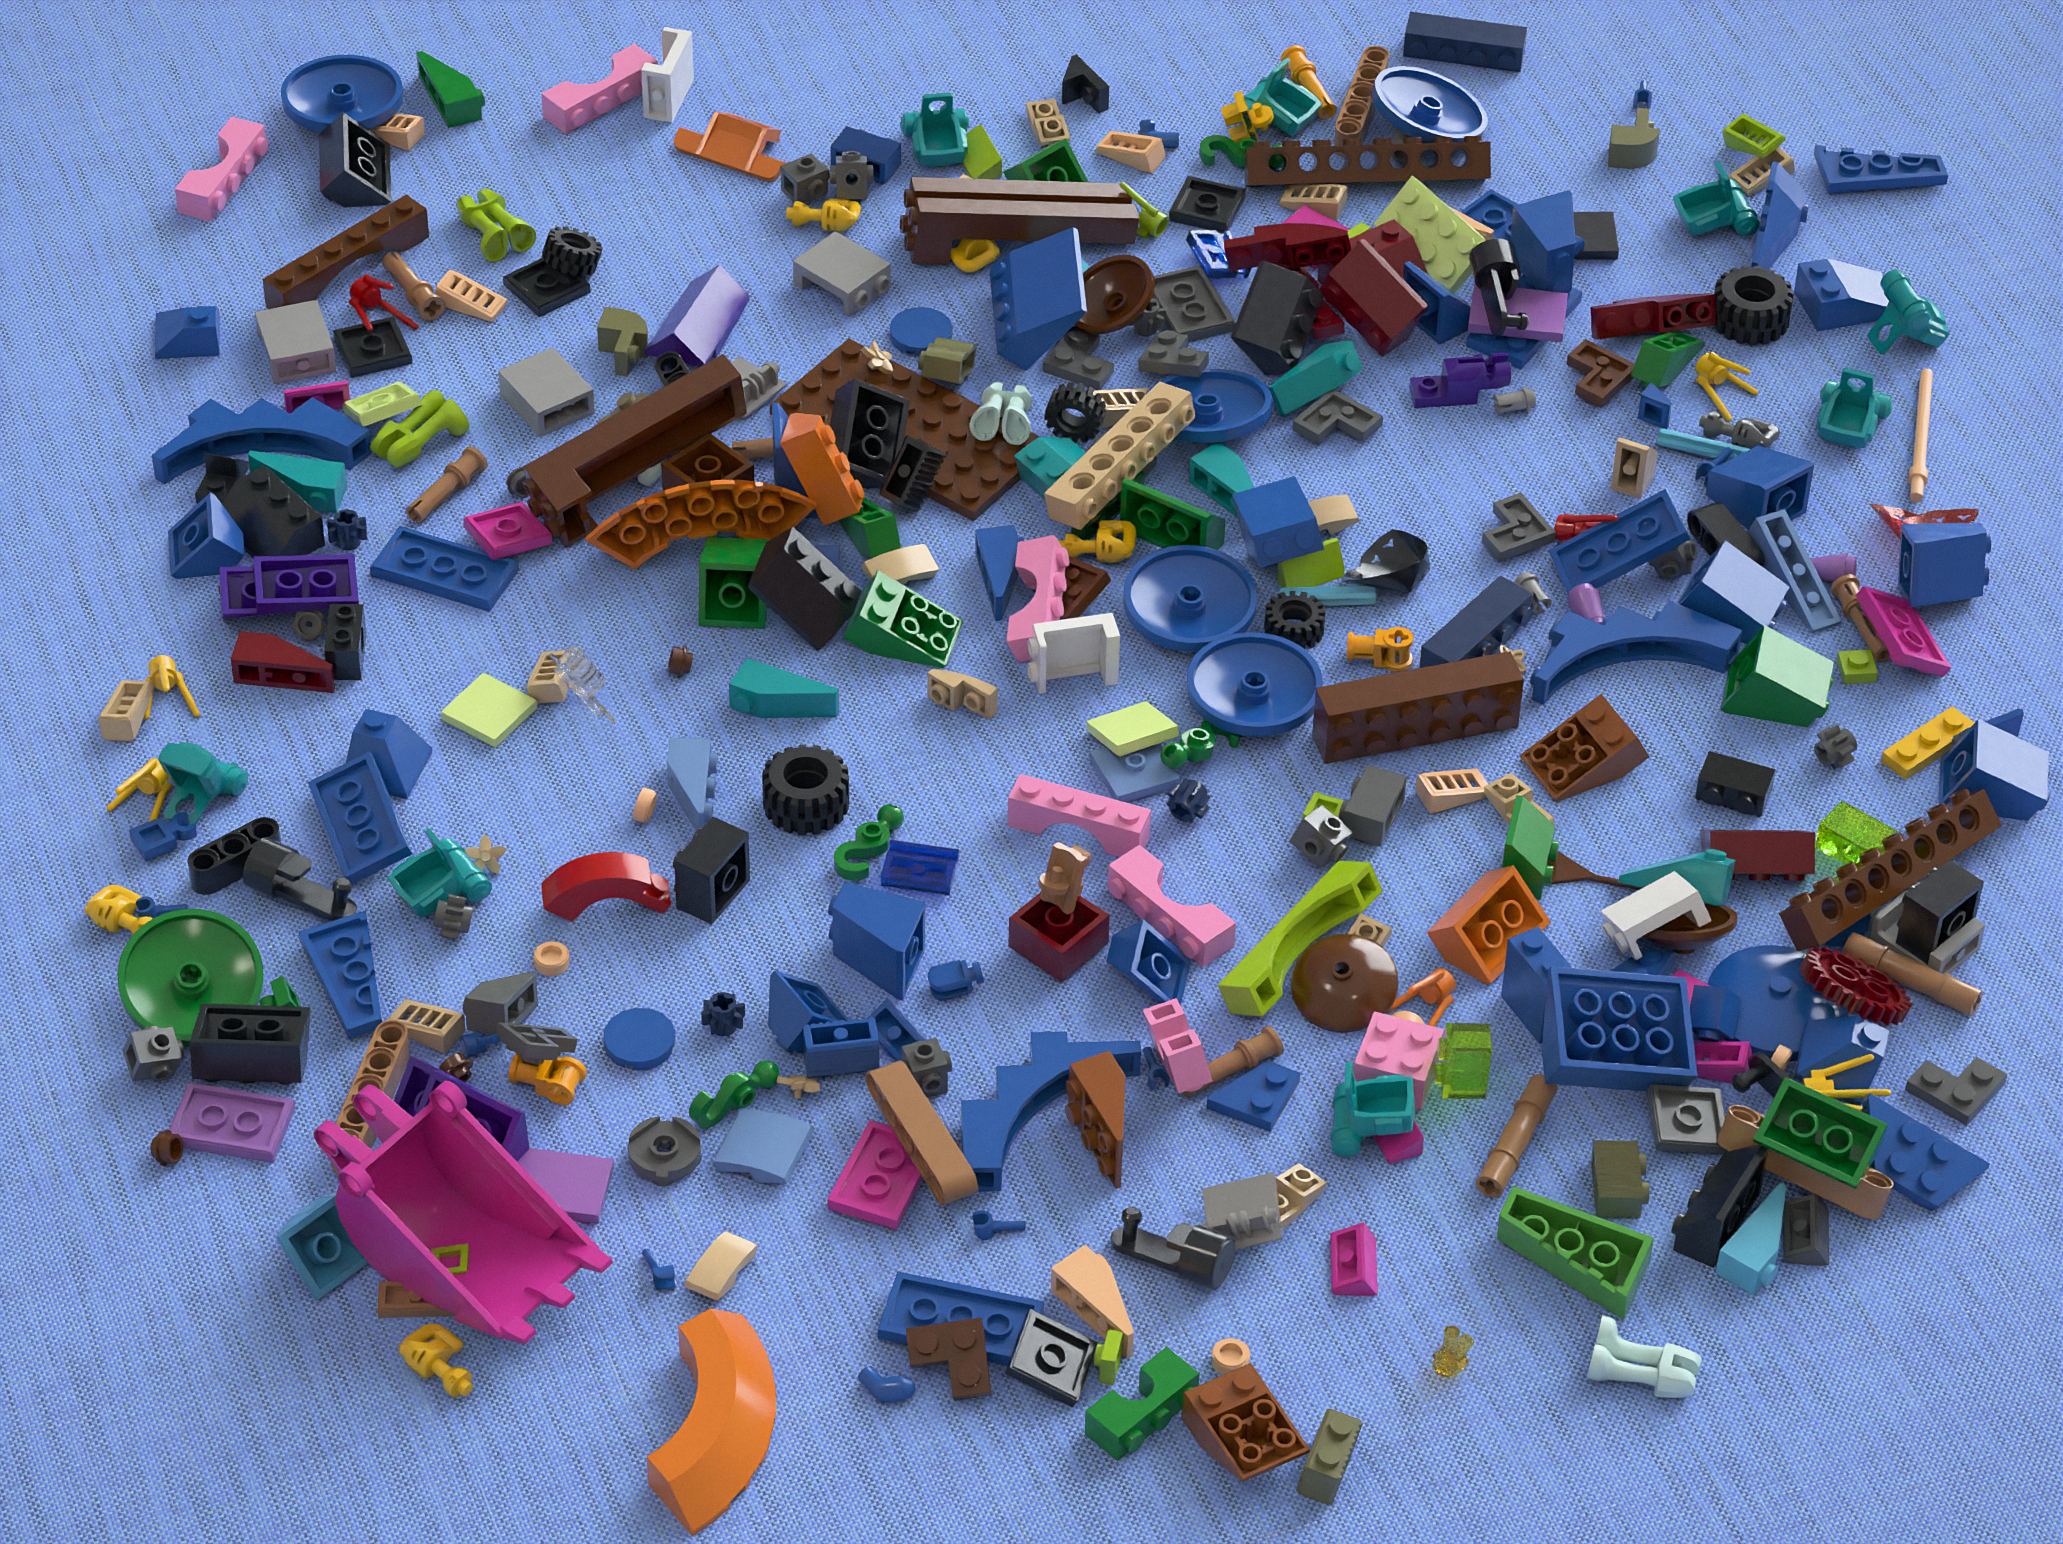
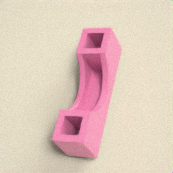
M636 44L625 48L611 56L612 73L604 80L592 84H574L564 81L541 93L543 118L565 134L577 129L641 94V69L644 63L658 65V60Z
M231 117L217 134L220 158L223 161L208 169L189 170L175 188L178 213L212 221L217 213L223 210L227 200L233 192H237L240 183L247 174L252 172L254 165L268 150V140L265 136L264 125Z
M1055 535L1021 541L1017 545L1015 568L1025 586L1036 590L1032 600L1023 609L1009 616L1006 642L1018 663L1032 661L1028 651V639L1033 638V624L1057 621L1064 614L1062 595L1063 591H1066L1067 588L1065 567L1069 566V555L1067 549L1061 547Z
M1020 774L1008 796V826L1040 835L1045 828L1053 824L1067 823L1076 825L1094 835L1103 846L1105 853L1121 857L1138 845L1145 849L1150 839L1151 809Z
M1141 845L1133 848L1108 865L1107 889L1110 893L1132 908L1139 918L1149 922L1164 938L1171 940L1188 958L1194 959L1202 967H1205L1234 947L1236 922L1212 903L1201 906H1187L1167 898L1161 892L1163 863Z

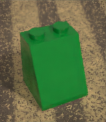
M707 537L699 561L698 626L765 629L768 606L748 588V584L765 543L769 539Z
M1764 625L1730 663L1720 710L1734 715L1808 727L1817 717L1822 718L1829 707L1830 701L1827 700V696L1834 682V677L1831 676L1834 662Z

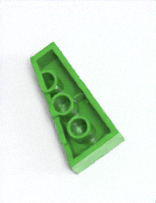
M1514 1186L1499 1214L1497 1233L1499 1241L1622 1320L1625 1319L1651 1262L1654 1238Z

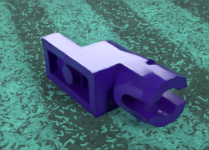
M1492 353L1486 360L1483 359L1482 354H1477L1473 357L1443 359L1441 376L1410 378L1409 389L1414 408L1477 404L1479 390L1498 389L1509 386L1511 383V363L1507 362L1508 353Z

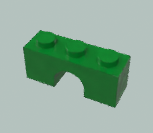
M1165 1347L1140 1367L1139 1392L1146 1398L1138 1401L1128 1400L1112 1389L1085 1411V1435L1117 1461L1128 1452H1135L1141 1447L1148 1436L1156 1430L1161 1431L1169 1424L1171 1418L1182 1410L1184 1392L1199 1386L1200 1373L1168 1347Z

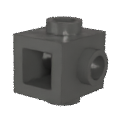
M855 151L843 152L842 156H836V165H830V184H836L837 199H867V184L873 183V165H867V156H860V152Z
M812 153L780 166L781 191L793 202L807 203L828 194L829 170Z
M1689 540L1652 559L1648 563L1655 568L1660 578H1672L1691 574L1693 560L1697 558L1696 544L1693 540Z
M1322 805L1303 818L1289 842L1301 851L1308 860L1321 868L1331 860L1335 863L1338 862L1349 849L1346 843L1353 832Z
M150 1026L141 1031L131 1032L123 1048L132 1082L147 1079L154 1081L166 1080L174 1076L180 1062L184 1058L183 1044L181 1040L176 1039L173 1026L164 1028Z
M937 1038L917 1041L902 1046V1061L906 1064L925 1096L928 1098L948 1093V1072H952V1062L948 1051H942Z

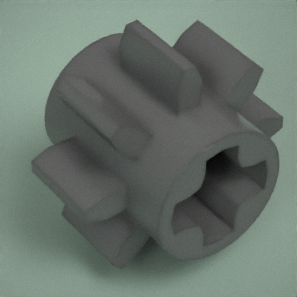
M1151 298L1144 312L1129 326L1134 325L1135 333L1141 336H1152L1158 330L1164 329L1166 308H1159L1158 301Z
M1836 725L1817 733L1820 742L1815 744L1814 751L1816 757L1823 765H1831L1833 769H1836L1838 767L1842 768L1855 760L1851 753L1857 750V741L1848 729L1843 728L1840 730L1839 726Z
M449 894L447 902L438 900L433 926L442 928L441 936L457 939L459 932L468 933L473 907L465 906V897Z

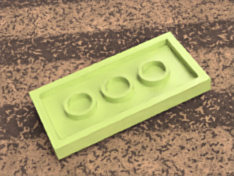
M1411 176L1374 222V225L1377 227L1395 219L1413 235L1427 272L1456 294L1472 274L1469 261L1471 250L1479 243L1486 241V239L1414 176Z

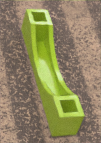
M1338 861L1218 984L1230 1014L1262 1017L1283 996L1282 986L1285 976L1301 952L1334 926L1363 912L1383 892L1371 862Z

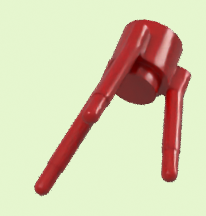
M368 274L352 283L349 292L351 298L348 303L355 308L369 332L373 330V327L362 307L374 308L377 305L414 330L419 328L418 324L381 298L379 288L393 290L394 286L392 284L373 279Z
M1560 514L1556 519L1554 527L1556 531L1555 539L1561 540L1563 543L1586 531V529L1599 524L1593 522H1615L1618 520V516Z

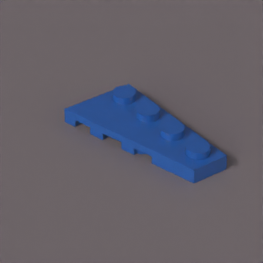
M1815 145L1814 157L1828 193L1947 184L1948 173L1941 156L1901 152L1899 157H1893L1880 150H1872L1871 155L1854 153V148L1841 147L1840 152L1826 151V146Z
M366 910L300 931V943L348 1039L375 1031L377 1026L382 1023Z

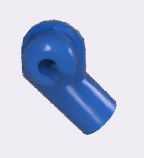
M1145 119L1140 121L1138 135L1161 138L1163 147L1179 146V132H1158L1155 130L1154 120Z
M872 1366L865 1367L858 1375V1380L882 1403L903 1401L912 1397L915 1393V1383L908 1377L892 1376L882 1378Z

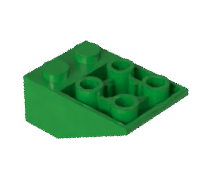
M877 571L862 590L842 638L873 655L944 668L952 652L963 620L884 573Z

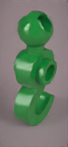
M1211 135L1201 141L1199 156L1203 163L1213 166L1215 164V153L1213 151L1220 150L1232 162L1244 168V148H1252L1251 142L1256 141L1253 139H1243L1234 143L1227 136ZM1273 145L1272 147H1282V145ZM1274 154L1270 157L1268 164L1276 169L1283 168L1284 160L1281 155Z
M1204 720L1201 728L1185 731L1182 734L1180 744L1173 742L1165 745L1160 753L1161 762L1169 766L1170 769H1179L1185 764L1187 759L1192 762H1202L1212 756L1215 744L1214 734L1225 736L1229 741V746L1232 748L1238 747L1240 735L1224 731Z
M892 804L882 806L877 813L878 822H867L860 825L855 832V841L843 843L836 849L834 853V870L840 877L850 881H860L869 877V864L867 862L852 864L847 862V860L884 854L890 846V831L898 829L903 823L904 814L902 809Z
M765 1060L758 1062L754 1066L750 1076L742 1071L729 1074L722 1081L720 1090L714 1099L704 1090L698 1093L690 1105L689 1117L703 1129L715 1126L724 1118L730 1108L739 1109L750 1105L755 1099L756 1088L767 1089L774 1087L777 1084V1077L779 1075L778 1066L774 1062Z

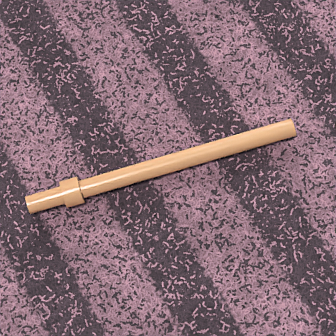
M1923 369L1920 372L1913 465L1908 473V483L1911 485L1910 500L1913 502L1922 501L1924 486L1928 482V470L1925 466L1933 372L1930 369Z

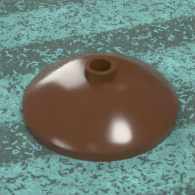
M1117 255L1103 259L1088 268L1083 273L1087 313L1074 325L1085 333L1097 335L1118 331L1134 322L1144 312L1154 293L1155 278L1148 264L1136 256Z
M1704 903L1712 920L1709 923L1698 927L1686 915L1682 914L1643 935L1642 938L1659 947L1674 949L1675 953H1693L1695 949L1712 945L1729 935L1737 926V913L1724 905L1716 906Z
M1354 934L1329 936L1311 945L1297 960L1291 977L1293 1000L1299 1012L1317 1027L1338 1033L1355 1032L1367 1028L1374 1011L1387 1014L1396 999L1399 984L1396 965L1390 954L1377 942ZM1340 969L1349 970L1346 974L1343 975L1337 973V971Z

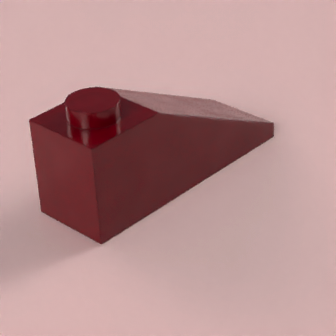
M239 632L231 657L233 681L235 684L334 693L335 684L332 664L273 634Z

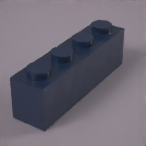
M1410 11L1405 31L1403 57L1521 72L1528 27Z
M1500 575L1422 645L1419 668L1491 655L1493 650L1501 643L1505 644L1511 638L1515 630L1529 622L1533 614V608H1531L1533 593Z

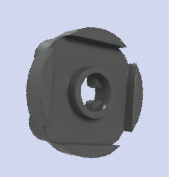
M660 1117L649 1118L639 1123L629 1136L627 1149L631 1167L640 1176L652 1180L657 1186H668L674 1180L687 1176L702 1160L700 1136L697 1129L688 1121L677 1117H672L673 1121H660ZM671 1146L672 1148L669 1152H659L657 1147L667 1148Z

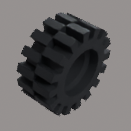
M559 226L555 227V229H550L542 251V258L545 259L547 264H552L551 267L555 270L560 268L562 273L570 272L572 276H577L578 273L581 277H586V274L591 276L595 273L603 247H601L602 244L596 241L594 236L588 237L589 233L585 231L580 233L578 232L579 229L573 228V230H570L569 227L563 226V229Z
M1068 382L1067 387L1061 384L1058 389L1055 388L1045 410L1044 420H1048L1046 423L1048 429L1054 427L1052 433L1055 436L1061 433V438L1070 437L1074 443H1077L1080 438L1082 443L1088 441V438L1094 439L1096 434L1099 433L1106 415V403L1101 401L1102 396L1099 393L1093 395L1095 389L1092 387L1085 390L1082 383L1075 387L1074 382ZM1066 409H1075L1085 417L1072 415Z
M1290 591L1289 596H1286L1284 592L1279 593V598L1273 596L1270 599V603L1266 605L1265 633L1288 639L1304 649L1306 645L1310 649L1315 647V642L1319 643L1324 635L1325 609H1323L1322 602L1316 603L1317 597L1311 595L1307 598V593L1302 591L1300 596L1295 595V591ZM1298 619V620H1301V621H1303V622H1302V623H1291V622H1288V621H1285V620Z

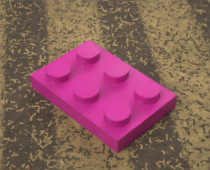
M1866 586L1860 589L1856 597L1863 607L1862 612L1871 620L1876 629L1877 637L1886 645L1890 652V659L1900 667L1908 666L1918 669L1924 674L1931 673L1944 677L1952 667L1916 608L1910 607L1905 598Z
M869 1120L827 1202L828 1209L897 1230L923 1177L890 1126Z

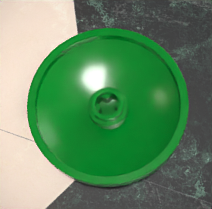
M204 909L174 910L148 921L127 942L120 957L117 973L119 995L123 1007L131 1020L141 1030L150 1026H158L159 1028L173 1026L176 1039L181 1040L183 1046H190V1039L202 1003L258 1005L264 984L262 958L252 937L232 919Z

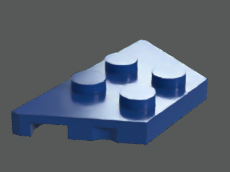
M1870 1093L1863 1098L1862 1109H1867L1868 1115L1888 1124L1885 1139L1871 1168L1888 1176L1894 1183L1892 1189L1926 1209L1934 1210L1989 1168L1990 1163L1875 1095Z

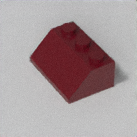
M1395 219L1350 238L1352 249L1362 239H1365L1402 279L1404 263L1408 261L1428 274L1413 235ZM1340 261L1318 264L1317 281L1323 284L1328 273Z
M1362 239L1328 273L1319 289L1326 301L1338 310L1347 323L1353 326L1367 341L1368 345L1375 349L1381 357L1408 340L1428 306L1365 239Z
M1700 829L1702 852H1705L1706 849H1715L1725 852L1727 854L1726 858L1735 860L1732 880H1735V874H1749V880L1759 881L1770 880V874H1784V880L1805 881V874H1815V832L1805 830Z

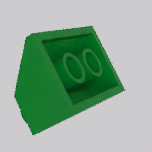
M1124 478L1122 481L1120 520L1129 521L1135 526L1137 538L1160 548L1177 545H1196L1219 550L1223 546L1225 519L1127 478Z
M1785 1077L1753 1142L1856 1189L1868 1173L1885 1139L1888 1124Z

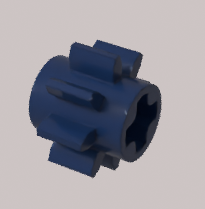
M340 510L334 515V520H327L329 543L336 542L340 549L353 550L361 544V540L368 539L366 517L359 518L358 514L353 510Z
M1184 779L1181 784L1174 783L1167 793L1170 797L1167 806H1169L1171 814L1180 821L1193 822L1196 817L1202 819L1210 808L1206 803L1211 797L1208 795L1205 786L1196 780Z
M717 992L710 1000L703 1001L704 1011L701 1012V1024L704 1026L710 1025L711 1035L730 1036L737 1028L743 1029L745 1003L736 1004V994Z

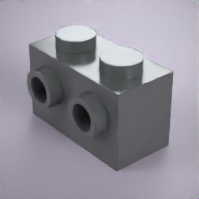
M1367 765L1362 777L1356 776L1351 788L1350 800L1345 799L1339 812V819L1343 820V824L1353 832L1350 836L1351 838L1382 846L1404 802L1407 776Z

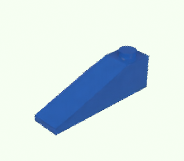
M1772 161L1751 267L1759 266L1765 270L1770 269L1796 237L1800 222L1806 223L1809 209L1808 204H1803L1805 190L1779 162Z

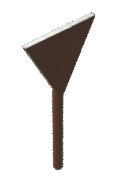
M1559 851L1556 862L1549 861L1548 864L1554 866L1551 884L1590 880L1635 890L1642 889L1619 883V879L1596 875Z

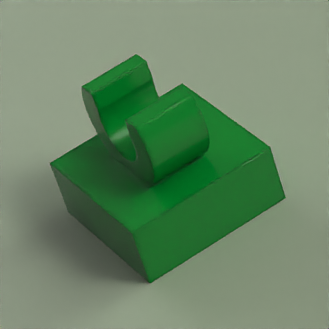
M284 976L270 982L274 995H267L259 1001L260 1006L301 1007L297 993Z

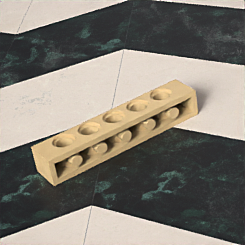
M1163 382L1156 384L1044 493L1049 519L1081 530L1121 491V484L1124 478L1133 480L1162 449L1171 443L1195 418V410L1193 408L1191 392Z

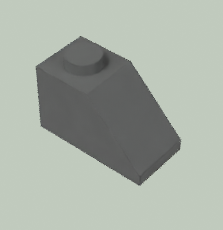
M528 972L484 981L477 985L463 1001V1014L466 1016L467 1030L495 1034L498 1022L519 1024L538 1006L536 973Z

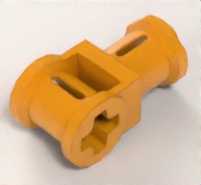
M1393 627L1388 630L1376 629L1375 636L1355 635L1354 632H1348L1347 661L1369 659L1374 660L1373 667L1386 668L1394 672L1406 671L1413 664V657L1410 653V647L1414 641L1413 634L1410 630L1402 627ZM1397 637L1401 638L1400 643H1397ZM1397 655H1399V662H1396Z
M517 1052L512 1058L508 1072L509 1082L518 1083L520 1081L534 1085L536 1095L547 1097L558 1105L571 1104L575 1098L574 1090L578 1083H581L587 1076L586 1067L575 1058L567 1056L557 1057V1061L544 1060L542 1064H532L522 1061L521 1055Z

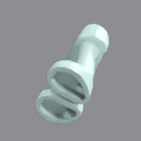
M995 382L983 391L981 399L983 405L974 412L970 421L971 433L976 439L981 441L990 440L998 430L1001 416L1003 417L1002 433L1005 440L1013 445L1022 444L1028 439L1031 431L1030 420L1026 415L1032 407L1031 394L1024 385H1016L1015 391L1010 392L1003 391L1004 383Z
M1602 1315L1587 1379L1644 1383L1654 1387L1655 1397L1686 1398L1694 1394L1696 1386L1695 1375L1699 1372L1702 1358L1693 1351L1667 1343L1665 1347H1657L1626 1341L1618 1335L1616 1320ZM1627 1362L1641 1363V1364H1646V1365L1653 1366V1367L1640 1366V1365H1635V1364H1631V1363H1627Z

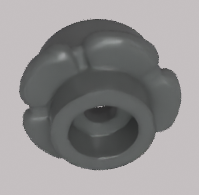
M523 466L514 469L506 480L508 492L520 498L529 496L523 486V481L526 480Z
M319 610L298 611L296 613V620L293 621L292 627L295 634L300 635L303 640L313 641L317 636H321L325 632L326 623L323 622L324 616ZM307 621L312 622V627L306 626Z

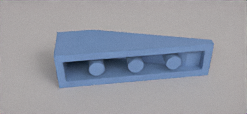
M1783 509L1757 517L1747 533L1763 554V568L1789 586L1784 598L1808 630L1814 633L1839 625L1842 620L1786 510Z

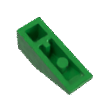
M423 51L416 52L418 77L446 126L451 128L482 120L481 107L485 106L482 90L476 89L472 80L464 74Z
M1680 330L1643 340L1631 376L1640 379V384L1645 387L1649 383H1653L1657 388L1671 384L1704 347L1705 341Z
M863 498L858 513L838 520L860 555L868 560L901 548L895 515Z

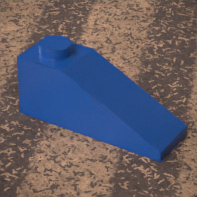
M1014 525L975 530V555L995 621L1003 619L1019 576L1015 568L1018 542L1024 541V538L1018 537Z

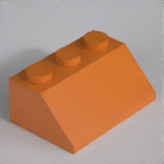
M791 414L780 444L809 499L816 502L817 507L815 510L823 525L825 526L858 513L864 498V491L858 480L854 481L849 471L850 465L846 455L843 452L840 453L837 449L832 428L824 424L820 415Z
M1512 865L1486 872L1426 933L1446 962L1485 984H1491L1504 971L1508 939L1538 926L1543 931L1551 921L1515 866Z

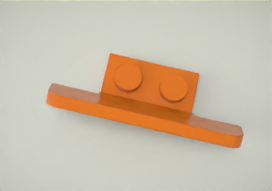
M714 111L704 134L679 127L674 138V145L679 152L768 182L777 180L780 176V166L787 163L762 154L767 141H779L782 130L727 112Z

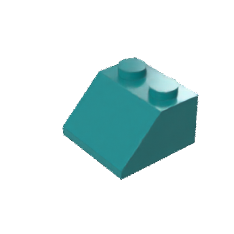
M1038 437L1015 454L1014 458L1021 480L1045 500L1044 493L1086 452L1070 438Z

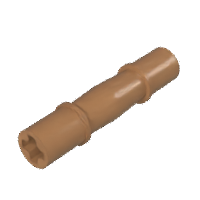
M1855 932L1849 936L1844 945L1842 954L1849 953L1855 960L1862 959L1864 964L1867 966L1873 965L1876 970L1888 974L1890 979L1899 984L1933 997V1001L1936 1003H1942L1970 1017L1974 1015L1979 1007L1983 991L1952 977L1949 973L1943 975L1919 961L1891 951V947L1888 945L1884 946Z
M1536 1074L1531 1077L1520 1099L1516 1101L1514 1113L1504 1127L1496 1147L1492 1148L1488 1153V1159L1475 1182L1477 1189L1488 1197L1498 1198L1502 1196L1513 1173L1520 1166L1519 1159L1529 1145L1537 1125L1542 1123L1546 1117V1111L1557 1092V1085L1545 1084L1544 1075Z

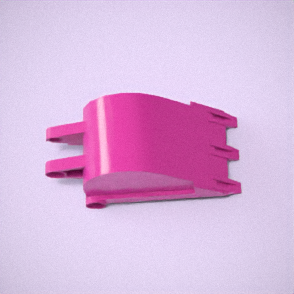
M450 1081L442 1082L430 1093L429 1104L414 1117L408 1114L379 1088L368 1084L353 1097L352 1101L357 1112L382 1142L381 1146L373 1151L355 1135L351 1137L336 1123L329 1120L324 1121L313 1132L316 1143L339 1171L337 1177L340 1184L338 1185L335 1202L340 1221L352 1243L371 1267L387 1281H398L404 1285L406 1292L413 1291L422 1297V1301L457 1314L453 1320L502 1340L505 1338L526 1344L537 1333L524 1320L542 1303L565 1308L575 1299V1296L563 1284L580 1268L603 1273L613 1264L612 1258L599 1249L592 1239L465 1108L467 1106L466 1097L454 1083ZM468 1243L470 1247L468 1271L453 1275L447 1268L460 1266V1255L440 1257L439 1261L431 1252V1249Z

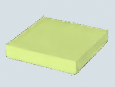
M400 381L345 401L342 404L345 414L364 427L422 405L419 394Z
M483 672L441 711V719L496 748L537 709V700Z
M1147 701L1086 721L1087 732L1119 757L1179 736L1178 725Z

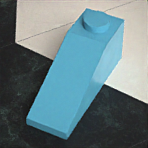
M1781 1182L1719 1252L1716 1274L1753 1296L1763 1285L1769 1286L1772 1283L1779 1269L1775 1264L1787 1187Z

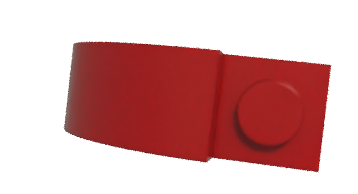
M603 852L576 858L556 869L541 883L543 909L571 922L591 904L609 898L629 899L662 914L671 906L668 880L649 871L647 858L629 853Z

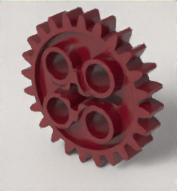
M1814 947L1813 950H1808L1799 967L1802 970L1800 974L1806 977L1805 982L1814 985L1812 988L1814 991L1820 992L1824 999L1835 1002V1006L1847 1008L1848 1013H1858L1863 1020L1869 1018L1876 1024L1881 1021L1887 1026L1890 1023L1898 1025L1899 1022L1903 1023L1912 1006V1003L1909 1002L1911 998L1905 995L1906 990L1897 987L1898 982L1891 980L1888 974L1876 970L1873 965L1867 966L1862 959H1853L1849 953L1842 954L1836 949H1833L1831 952L1825 947H1822L1821 950Z

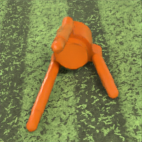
M1443 968L1434 970L1425 979L1409 987L1408 992L1396 998L1388 1012L1420 994L1421 998L1429 1004L1439 1003L1438 1008L1427 1024L1435 1027L1446 1008L1454 1002V998L1451 996V993L1456 989L1454 977Z

